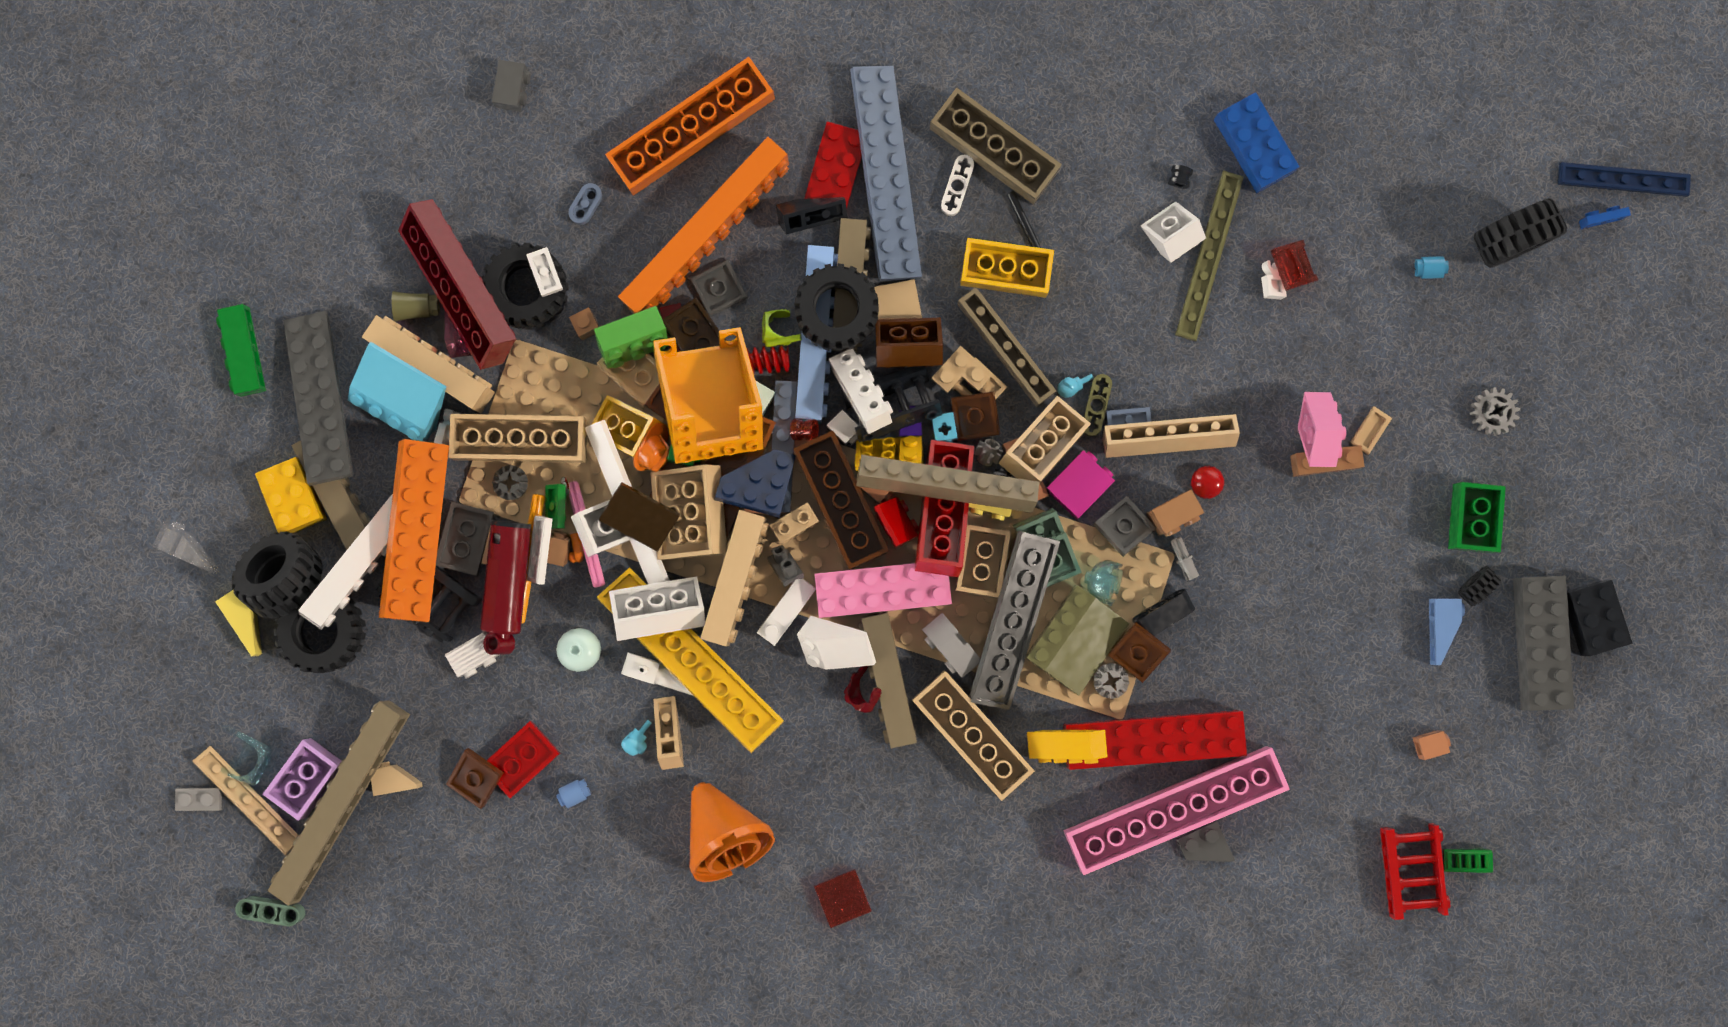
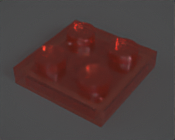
M856 869L814 885L830 928L872 912Z

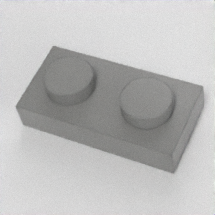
M219 788L175 789V811L222 810V791Z

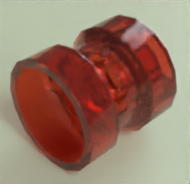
M793 419L791 421L790 436L792 440L801 441L805 438L811 441L818 437L819 425L816 419H807L806 421Z

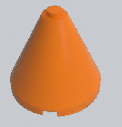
M701 782L694 786V790L691 792L690 871L695 880L699 882H712L732 876V869L742 864L745 869L772 848L775 838L769 825L712 784Z

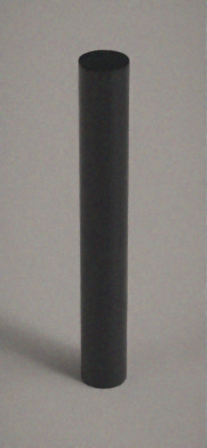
M1015 192L1008 193L1007 198L1031 247L1041 248Z

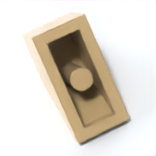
M389 761L381 763L371 779L373 796L423 787L421 781L397 764L390 766Z

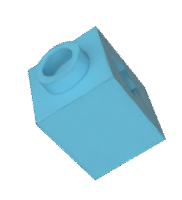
M953 412L942 414L931 420L934 440L951 443L957 441ZM942 426H945L946 429H950L947 435H944L943 432H939Z

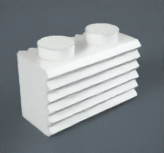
M487 632L479 634L445 654L457 677L464 676L467 679L477 673L476 668L482 665L486 668L496 662L495 657L499 655L487 654L483 647Z

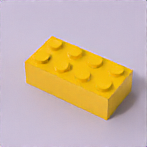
M967 238L960 286L1046 298L1049 292L1054 250Z

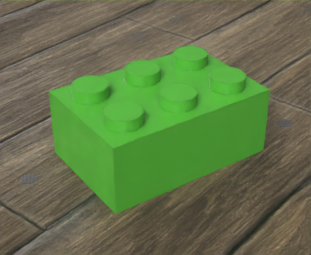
M656 306L594 329L597 345L607 369L611 367L618 368L630 360H639L646 354L654 352L653 341L668 339L666 327ZM664 345V346H662V347L660 348V351L664 350L665 347H667V346H669V345Z

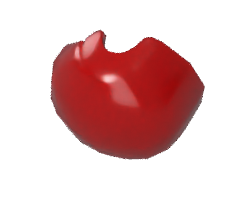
M1205 465L1194 472L1190 485L1197 496L1203 499H1211L1221 493L1224 488L1225 479L1222 472L1215 466Z

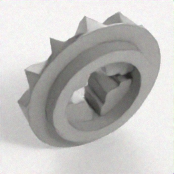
M1109 663L1101 666L1096 671L1093 682L1096 691L1101 696L1114 699L1119 698L1126 692L1129 678L1123 667ZM1107 672H1109V674L1113 678L1120 677V679H1118V681L1115 682L1116 690H1114V688L1111 685H1103L1104 683H1106V681H1108Z

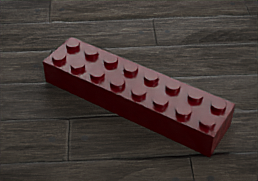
M434 200L410 203L398 230L480 370L503 364L516 341L514 331L510 329L503 313L495 304L493 296L486 289L482 278L477 274L472 261L468 259L461 243L456 239L451 226L447 224Z

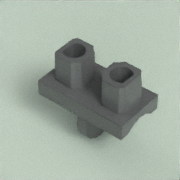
M780 545L771 550L772 555L767 557L768 562L784 587L789 583H793L796 579L804 578L803 572L787 548L785 549L783 545Z

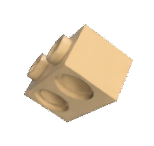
M807 502L770 524V527L781 545L820 522Z

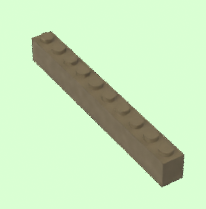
M390 700L379 701L373 706L371 710L372 715L360 728V735L350 745L349 754L346 759L338 765V772L327 784V791L324 796L317 801L313 815L305 821L304 830L293 842L294 847L282 860L283 865L279 872L272 877V884L268 892L286 905L299 903L370 784L372 777L409 718V713Z

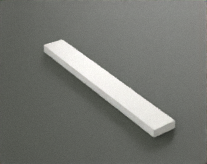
M605 419L585 427L612 496L621 482L632 487ZM631 539V544L647 583L654 584L670 581L662 560H657V551Z

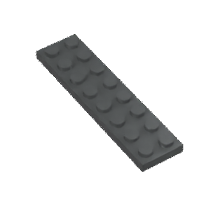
M322 311L283 320L307 484L312 486L353 477L328 313Z
M1018 531L969 695L972 703L1010 710L1059 548V540Z

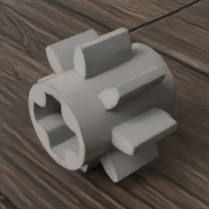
M986 439L985 442L979 441L974 454L978 456L977 460L979 463L991 466L992 463L998 464L1003 450H1000V444L997 441Z

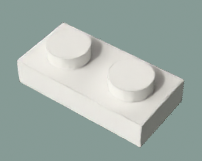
M547 247L526 255L542 297L563 290Z

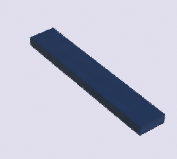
M1564 162L1559 164L1558 185L1683 197L1690 196L1691 174Z

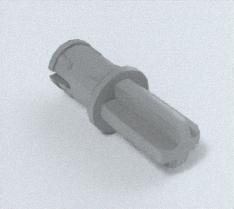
M1177 537L1171 540L1172 547L1178 558L1176 563H1179L1185 580L1188 581L1198 577L1199 573L1192 560L1193 555H1189L1182 538Z

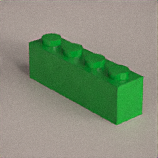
M240 304L217 309L218 316L216 317V322L222 332L220 342L223 350L226 352L225 367L230 372V390L234 392V395L240 397L265 392L266 387L250 307Z

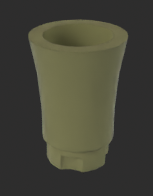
M393 291V319L396 322L413 318L439 316L440 301L436 294Z

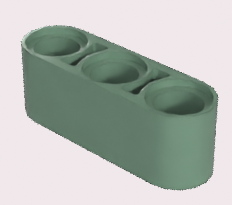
M249 896L240 900L235 907V912L239 918L282 926H293L301 922L305 917V909L301 904L295 903L288 906L281 900ZM247 902L252 905V907H253L252 912H248V911H247V909H246V903H247ZM268 906L274 909V916L268 914ZM290 909L296 912L295 920L289 916Z

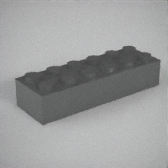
M1566 576L1513 578L1521 710L1574 709Z

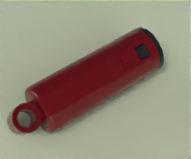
M491 520L480 626L483 632H488L483 642V647L487 654L507 655L512 653L515 648L513 635L521 632L532 524Z

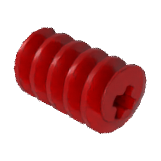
M780 345L778 351H776L774 346H772L770 351L767 352L765 346H762L761 353H758L757 348L753 347L751 354L748 348H746L753 374H755L756 368L759 374H763L764 368L771 374L773 367H775L777 373H780L782 366L786 372H789L790 359L788 347L787 351H785L783 346Z

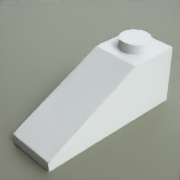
M803 578L796 579L760 626L757 633L775 646L816 588Z

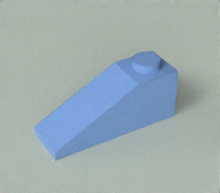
M1429 599L1430 665H1441L1465 614V606L1462 603V599Z

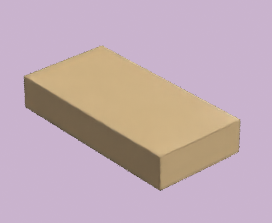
M1373 406L1349 443L1353 446L1362 445V452L1369 455L1392 418Z

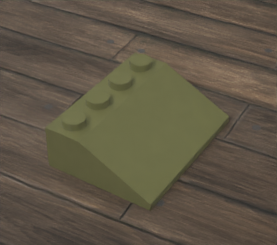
M1075 585L1026 654V659L1079 696L1129 623L1080 586Z

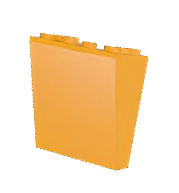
M741 327L720 330L719 346L677 352L675 337L653 341L655 362L675 464L763 449L762 403ZM729 335L736 336L732 341L724 340ZM664 345L671 346L667 351H660V348Z

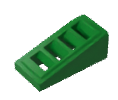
M1443 849L1444 872L1493 873V852L1490 849ZM1452 854H1455L1456 867H1452ZM1461 854H1464L1465 867H1462ZM1471 855H1474V867H1471ZM1481 855H1483V866H1481Z

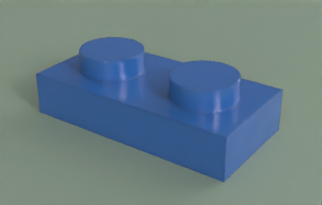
M1618 205L1607 208L1604 213L1599 214L1598 210L1586 213L1585 218L1579 221L1580 228L1584 229L1623 220L1631 215L1629 207L1620 209Z

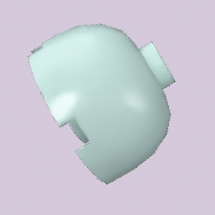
M583 628L571 629L559 639L556 648L557 657L568 670L576 672L586 671L593 667L600 658V641L590 630Z

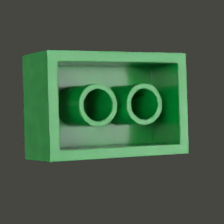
M1466 482L1453 484L1448 549L1482 553L1501 552L1506 486Z

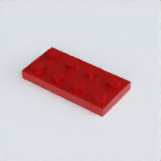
M826 122L804 199L844 197L847 208L862 158L858 130Z

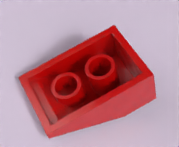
M898 497L874 507V512L895 549L918 537L917 531H919V526L915 519L910 520L906 514L909 509L905 501H899Z

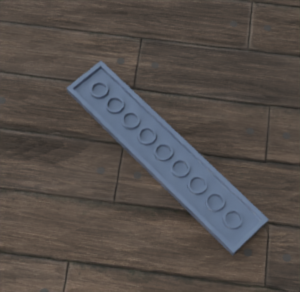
M894 66L852 67L850 72L878 281L921 278L922 273Z

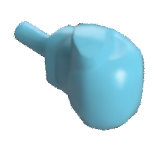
M1090 374L1081 379L1078 376L1073 379L1067 377L1058 384L1057 392L1064 398L1072 397L1079 390L1083 389V384L1092 380L1093 376Z
M649 720L645 722L639 731L634 728L622 740L621 746L629 755L634 756L638 753L642 755L647 748L645 740L647 737L644 733L652 724Z

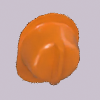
M657 423L648 431L634 456L633 463L637 470L644 471L649 469L657 472L666 465L670 449L667 444L669 433L665 424Z

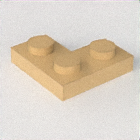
M960 346L934 374L931 380L948 393L963 378L979 392L993 374Z

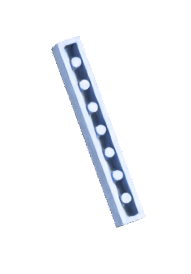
M808 245L806 276L813 274V270L816 268H825L827 264L837 266L838 254L834 253V247ZM832 289L821 294L816 303L818 318L829 327H833L830 309L834 310L835 297L831 296ZM801 333L795 419L796 421L822 422V417H827V404H823L824 395L828 396L829 383L825 382V375L830 374V362L827 361V352L831 353V349L828 351L819 345L815 346L811 343L810 339Z

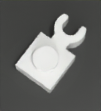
M1269 260L1262 263V270L1266 274L1261 277L1264 298L1281 300L1287 297L1284 276H1279L1281 269L1279 261L1273 263L1272 267Z
M445 409L443 415L444 422L439 423L434 443L449 445L450 414L461 413Z

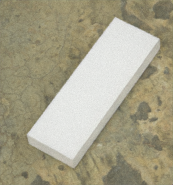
M536 515L534 517L527 581L536 584L545 583L552 518Z

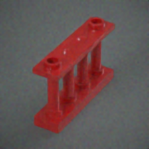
M1429 823L1428 832L1397 834L1395 829L1390 827L1380 828L1389 917L1394 920L1404 919L1406 910L1437 908L1438 913L1444 916L1449 915L1448 909H1450L1451 904L1449 896L1446 895L1441 849L1443 832L1439 825ZM1430 840L1431 854L1399 856L1397 854L1396 846L1399 843ZM1433 864L1434 876L1402 879L1399 876L1401 865ZM1435 885V899L1404 901L1402 899L1401 890L1404 888Z

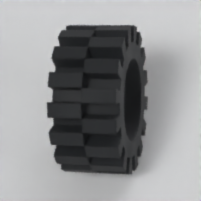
M1485 566L1480 571L1475 572V575L1465 582L1458 591V594L1471 607L1476 606L1477 603H1481L1482 600H1485L1497 588L1501 578L1488 566Z

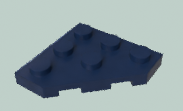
M773 450L722 476L715 501L779 518L796 455Z

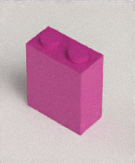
M1084 450L1046 488L1047 492L1076 520L1115 481L1112 478L1114 476L1113 473L1105 466L1101 468L1096 463L1098 459L1091 452L1088 451L1086 453Z

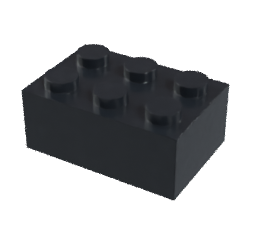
M1602 580L1567 591L1568 617L1581 656H1593L1633 644L1612 580Z

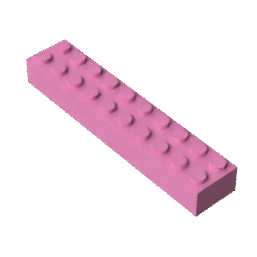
M1265 746L1247 754V756L1236 758L1063 831L1080 872L1086 875L1290 789L1273 748Z

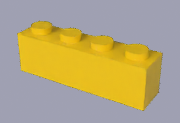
M1039 730L1027 732L1029 759H1038L1039 763L1052 762V759L1054 763H1065L1069 759V763H1082V760H1084L1085 764L1098 763L1099 758L1107 757L1105 730Z

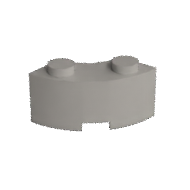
M943 613L922 629L927 635V638L924 640L932 650L936 647L947 660L945 665L952 674L957 672L963 678L979 664L980 657Z

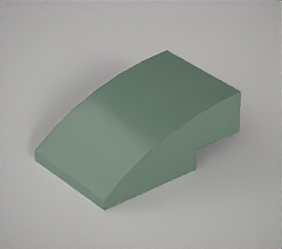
M1049 509L1013 525L1016 535L1020 530L1060 541L1047 587L1082 573L1055 509Z

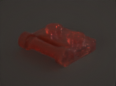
M1304 240L1271 250L1285 291L1319 281L1317 274H1314L1304 249L1306 246Z

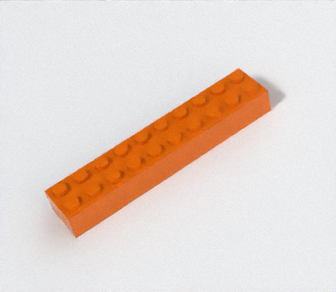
M767 137L618 296L622 303L634 314L654 306L657 307L660 302L664 304L671 297L670 292L673 288H679L685 282L687 273L689 271L694 272L701 263L699 261L704 255L708 257L715 250V243L719 239L723 241L729 235L730 227L734 223L738 225L744 219V212L748 208L753 209L759 203L760 199L758 197L763 192L767 194L773 188V181L778 176L782 178L788 172L789 160L787 153L771 138Z

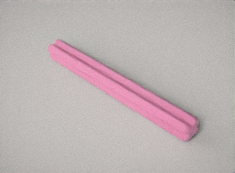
M577 481L569 482V498L573 513L576 514L585 510V505L579 483ZM583 547L593 587L604 586L605 580L598 554L588 557Z

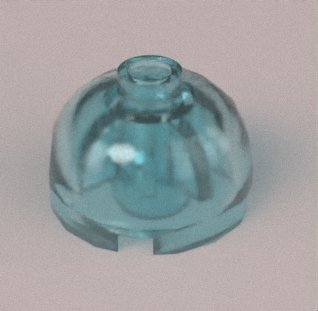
M1101 561L1093 567L1092 571L1088 570L1084 583L1088 584V593L1101 603L1112 606L1115 601L1111 599L1113 593L1118 594L1123 570L1119 568L1123 564L1113 561Z

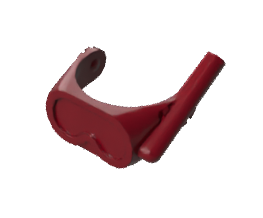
M861 666L857 672H854L850 683L844 690L845 701L856 710L864 713L871 712L882 694L880 688H874L869 702L863 699L860 692V679L868 666Z

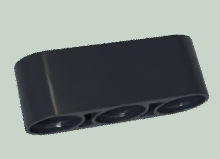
M1180 589L1139 613L1132 621L1133 623L1137 622L1155 636L1191 614L1195 607L1186 589Z

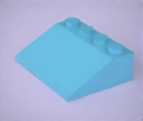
M370 342L351 382L347 400L370 413L373 417L382 420L392 428L407 435L410 439L425 442L437 428L447 386Z

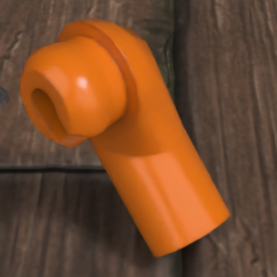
M578 533L570 534L574 552L569 553V560L571 563H580L584 560L583 546Z

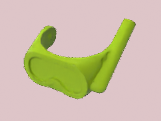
M781 309L764 312L762 319V343H765L766 347L788 346L791 342L802 340L800 334L784 337L774 333L769 327V323L773 321L774 317H790L789 310Z

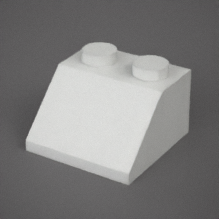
M1176 201L1141 225L1159 253L1169 262L1178 259L1181 255L1206 239L1200 220Z

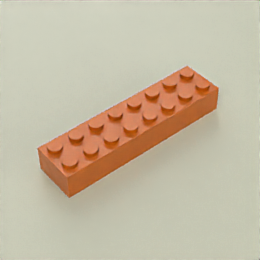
M747 57L605 155L634 196L775 100L774 91L750 57Z
M409 439L399 441L379 618L417 622L430 621L449 445Z

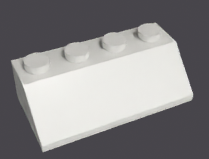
M697 576L609 591L617 641L703 627L705 625L704 606Z

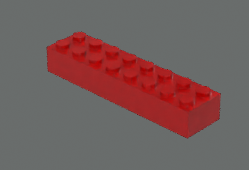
M1240 710L1063 724L1064 730H1105L1106 758H1099L1098 763L1085 764L1084 760H1082V763H1069V759H1067L1066 764L1069 770L1247 756L1243 711Z

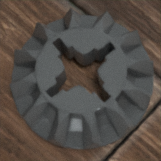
M513 465L501 467L495 473L492 481L496 494L505 500L520 498L528 487V479L525 472ZM511 473L512 480L519 482V484L512 485L509 492L508 485L501 483V481L508 480Z

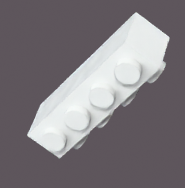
M852 348L829 358L835 377L867 433L870 434L891 424L890 414L893 413V410L888 401H883L882 397L884 395L879 385L875 386L873 384L874 378L869 369L865 370L863 367L865 362L860 354L856 355Z

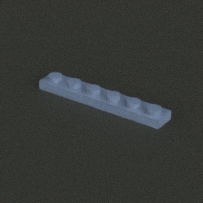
M775 381L773 421L776 422L772 434V451L778 450L794 455L798 382ZM793 468L781 510L783 513H791Z

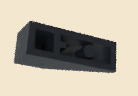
M844 197L795 199L776 204L778 224L786 235L840 221L841 218H848Z

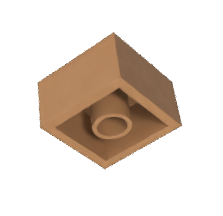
M1191 489L1150 510L1146 514L1150 522L1156 527L1155 531L1158 536L1164 534L1165 537L1179 532L1181 530L1179 526L1183 524L1185 527L1190 526L1201 520L1199 515L1203 514L1204 511Z

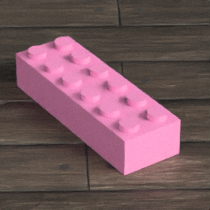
M915 563L815 574L819 618L952 604L949 576L915 571Z

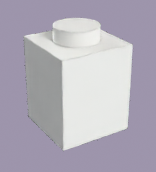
M843 410L827 424V428L830 431H834L836 437L845 446L848 443L852 445L858 440L855 427H858V425Z

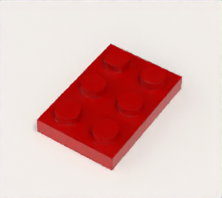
M529 721L487 761L504 772L497 785L511 799L551 763L560 752L532 721Z

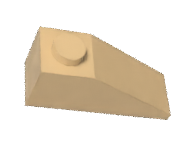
M676 697L653 699L657 759L661 769L684 767Z

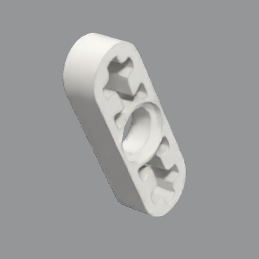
M960 155L955 160L941 203V210L947 216H955L960 211L974 168V161L968 155ZM964 160L968 161L967 165L970 168H965L963 176L954 175L955 172L960 173L961 165L958 163H963ZM953 181H961L964 188L961 191L953 190L951 187ZM952 195L961 196L960 199L958 197L955 198L954 205L957 208H952L951 211L947 210L948 206L945 203H950Z

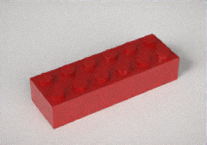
M931 440L927 450L926 465L972 471L974 446ZM922 496L915 571L953 577L960 576L964 562L969 503Z

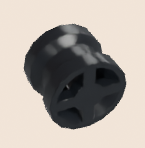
M1173 165L1171 168L1172 177L1169 178L1168 184L1188 189L1190 186L1189 177L1192 176L1193 169L1183 165Z

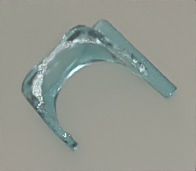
M238 731L236 737L244 740L249 746L256 749L258 761L255 768L247 775L235 776L228 773L227 776L250 785H256L268 767L272 749Z

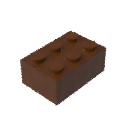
M941 317L877 319L875 324L877 367L943 365Z

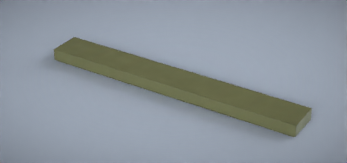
M1222 171L1205 229L1206 239L1201 243L1175 336L1197 341L1244 176Z

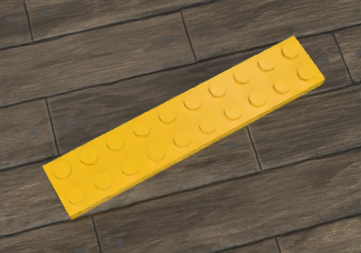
M629 567L601 592L597 599L612 613L609 591L647 584ZM692 629L637 638L750 753L760 746L783 723L784 720Z

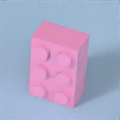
M1304 392L1298 431L1309 467H1336L1338 458L1342 457V440L1346 438V428L1342 426L1341 414H1338L1337 402L1333 400L1331 392Z

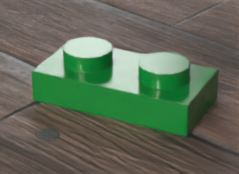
M552 484L545 487V517L552 518L551 529L565 528L566 484Z

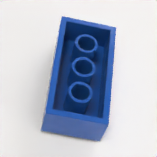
M1256 92L1219 112L1214 118V122L1256 193L1288 177L1300 167Z

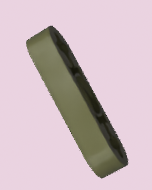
M1099 374L1093 379L1083 416L1088 422H1091L1092 416H1088V412L1095 416H1101L1100 419L1095 418L1094 425L1097 426V429L1089 432V428H1087L1084 432L1085 435L1090 437L1096 436L1102 429L1112 388V380L1105 374ZM1101 379H1104V383L1108 384V387H1104L1101 395H1106L1105 398L1100 395H1093V391L1098 393L1099 385H1096V382H1099ZM1097 399L1102 402L1103 407L1101 411L1096 412L1091 409L1090 404L1093 400Z

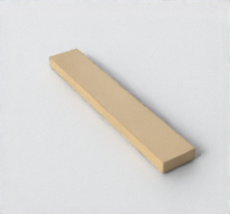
M211 746L193 760V763L285 856L294 847L293 842L299 835Z

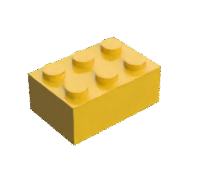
M298 457L255 473L279 534L280 532L295 533L327 519L314 487L307 484L306 472Z

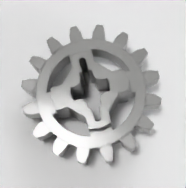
M1494 387L1490 391H1482V396H1475L1477 403L1470 405L1475 408V411L1470 412V415L1476 417L1472 421L1473 424H1480L1478 430L1485 428L1486 435L1493 432L1494 436L1500 435L1501 432L1503 434L1509 432L1508 427L1513 428L1516 426L1513 421L1519 420L1520 417L1515 415V412L1520 411V408L1514 405L1518 400L1510 399L1513 395L1512 393L1505 395V389H1499L1497 392L1496 387ZM1496 408H1502L1495 415L1492 414L1489 416V414L1492 413L1493 410H1495ZM1487 420L1493 422L1494 425L1489 424Z

